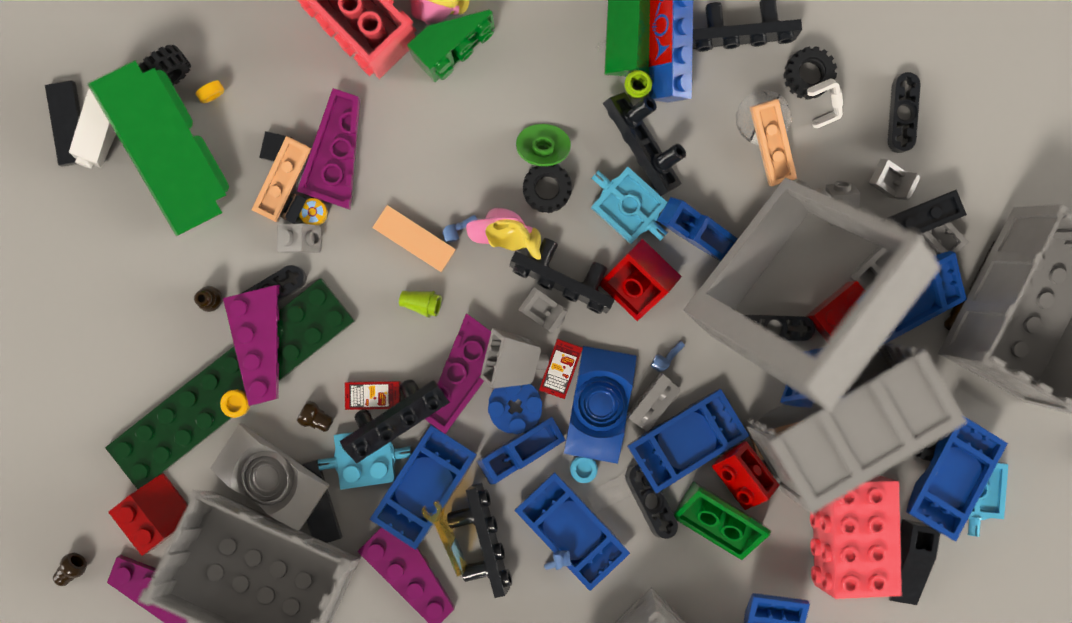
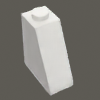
M89 88L69 153L76 158L75 163L92 169L93 165L102 168L116 133Z

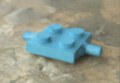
M629 167L619 177L611 181L600 170L591 178L603 188L600 198L592 205L591 209L627 242L632 244L640 234L647 230L655 235L659 241L668 233L656 223L659 213L664 209L667 201L660 197L654 189Z
M351 433L334 435V457L318 459V464L329 463L328 465L318 466L320 471L335 468L339 476L340 490L391 483L396 479V459L409 458L412 453L401 454V452L412 451L411 446L395 448L393 443L389 442L356 464L343 450L340 443L342 439Z
M997 463L968 518L967 535L980 537L981 520L989 518L1004 519L1009 464Z

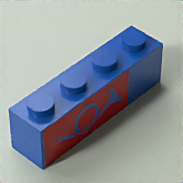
M650 0L649 76L652 80V88L649 92V97L654 101L666 103L692 99L693 0Z

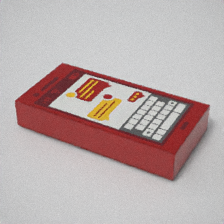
M557 339L539 390L565 399L583 348Z
M400 381L345 382V410L390 409L401 401Z

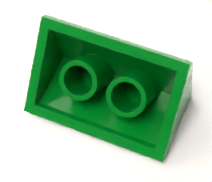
M608 0L604 75L627 77L629 73L635 70L644 71L649 75L650 0Z
M694 481L674 512L678 522L740 560H743L771 534V530L763 523Z

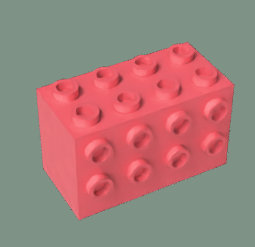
M297 0L301 4L300 6L312 18L314 17L318 21L322 29L331 38L334 36L339 46L350 57L355 54L353 58L369 77L374 74L380 79L409 51L407 44L416 37L415 32L417 30L412 25L413 21L403 10L399 12L393 6V0Z
M877 475L815 513H810V524L813 527V539H811L810 548L814 556L811 578L816 587L835 599L902 596L899 481Z

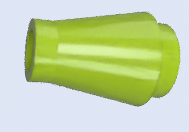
M635 70L627 75L624 86L631 98L638 99L646 96L651 91L652 80L646 72ZM632 86H638L641 90H634Z
M403 290L399 297V306L408 308L428 318L431 316L436 317L441 308L442 298L435 291Z

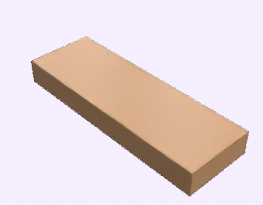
M779 99L750 106L768 185L771 187L779 185L784 178L790 180L797 179Z
M289 136L285 137L252 207V211L275 222L279 221L281 213L309 158L311 147Z
M388 205L372 227L441 273L456 252L455 248Z

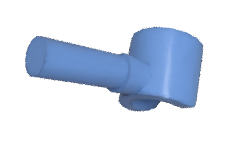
M473 215L460 223L446 226L442 232L444 241L448 243L458 240L459 235L457 231L465 228L469 222L477 220L476 216Z
M680 341L666 357L657 354L651 363V367L658 372L667 370L673 358L685 344Z
M563 550L553 553L554 561L546 563L544 568L546 570L552 568L559 570L563 566H571L569 551Z

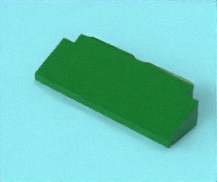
M135 60L87 84L176 236L222 214L216 200L226 196L225 192L228 191L229 184L204 139L200 136H193L189 130L193 126V120L164 71H156L153 68L142 73Z

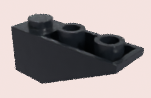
M902 519L900 528L902 596H889L890 601L917 605L937 558L941 534L923 522Z

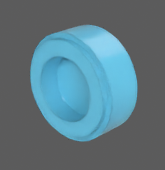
M577 456L572 460L570 472L577 482H591L597 475L598 467L594 459Z

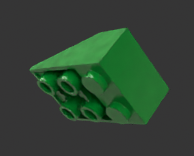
M489 9L427 26L407 44L413 59L434 82H437L439 79H446L453 72L454 69L452 67L458 61L464 62L474 52L473 48L479 42L485 43L494 34L493 12Z

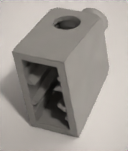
M492 328L480 378L492 388L531 384L536 370L547 369L549 358L547 354L540 353V346L531 339Z

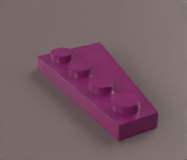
M332 88L297 189L299 193L351 210L360 98L358 96Z
M279 285L223 298L249 406L279 399V363L277 362L279 348Z
M467 313L438 381V386L445 393L450 403L425 419L444 434L447 433L484 382L480 376L492 331Z
M381 527L357 551L428 623H441L454 610L455 606L438 578L435 577L424 554L422 555L419 548L417 550L413 549Z
M123 555L116 557L107 581L109 585L164 623L187 622V619L154 604L146 605L138 601L143 589L148 588L157 568Z

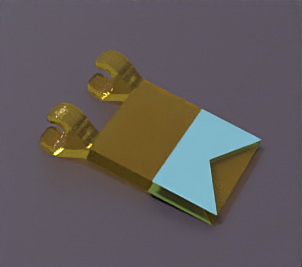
M434 501L437 512L430 514L427 511V507L423 506L422 514L435 525L458 577L463 575L466 560L453 530L449 527L445 507L442 510L441 504L438 501Z

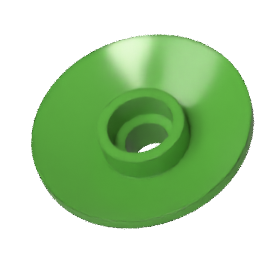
M536 124L520 132L516 140V149L520 157L530 164L552 166L566 159L570 153L571 141L569 136L556 126Z

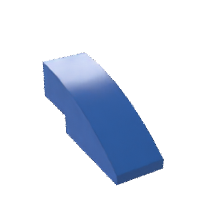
M670 197L657 219L662 225L720 262L738 240V238L710 217L700 214L683 200Z
M550 417L476 462L489 484H496L566 440L553 417Z

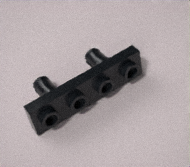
M760 0L762 23L724 26L722 3L713 2L705 7L708 28L693 29V49H696L698 52H705L713 49V47L723 46L724 49H734L743 44L759 47L767 44V42L778 41L779 44H788L796 40L801 33L802 22L801 19L778 20L776 0Z
M625 92L607 99L603 105L608 111L609 117L618 127L624 141L631 148L638 164L644 169L653 188L657 190L660 197L680 186L682 183L672 169V166L686 157L685 149L680 144H675L662 153L643 122L644 118L657 109L655 101L647 96L633 106Z
M543 239L539 249L541 259L539 260L529 258L515 251L509 267L513 268L512 271L516 275L523 278L530 276L538 280L537 284L545 289L552 290L555 288L563 292L562 296L572 302L579 300L587 304V308L594 313L601 314L604 312L607 314L611 309L615 299L598 290L607 271V267L593 262L584 281L578 282L549 267L550 261L558 247V244L551 239Z
M414 380L404 381L400 387L405 399L374 419L368 410L358 411L354 417L359 429L340 441L343 450L357 464L449 404L447 396L435 380L420 389Z
M482 483L470 486L466 490L470 508L449 512L447 520L451 529L469 524L475 525L484 561L463 565L461 567L462 577L465 582L488 577L494 598H498L507 594L512 585V577L508 569L505 570L503 559H505L504 547L497 540L496 532H498L496 518L490 514L489 506L491 505L489 492L487 489L484 490Z

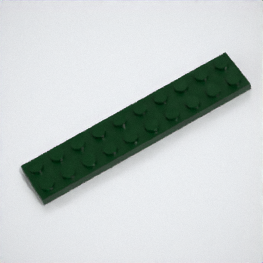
M321 278L279 310V348L277 360L279 363V381L355 322L354 318ZM233 346L105 447L137 490L164 473L232 419V417L223 413L220 402L222 396L230 390L239 389L245 392L235 347Z

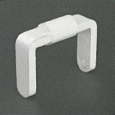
M828 79L807 89L809 96H815L831 89V101L834 111L813 120L812 126L814 128H820L834 122L843 115L842 90L834 79Z

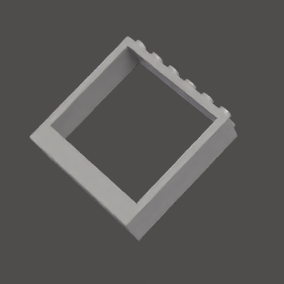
M784 178L683 311L710 336L830 412L941 267L934 258L935 253L923 242L925 238L919 232L913 229L903 230L888 218L884 220L878 219L871 211L865 208L858 210L842 198L835 200L824 190L818 189L815 191L801 180L794 182ZM808 213L896 253L816 358H813L734 310Z

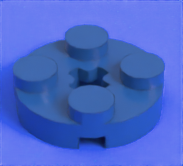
M532 384L495 388L489 398L488 413L494 425L506 433L521 434L529 431L538 423L542 414V400L538 390ZM519 399L522 402L520 407L523 410L520 413L515 411L512 414L509 411L510 405L508 402L510 400L515 402Z

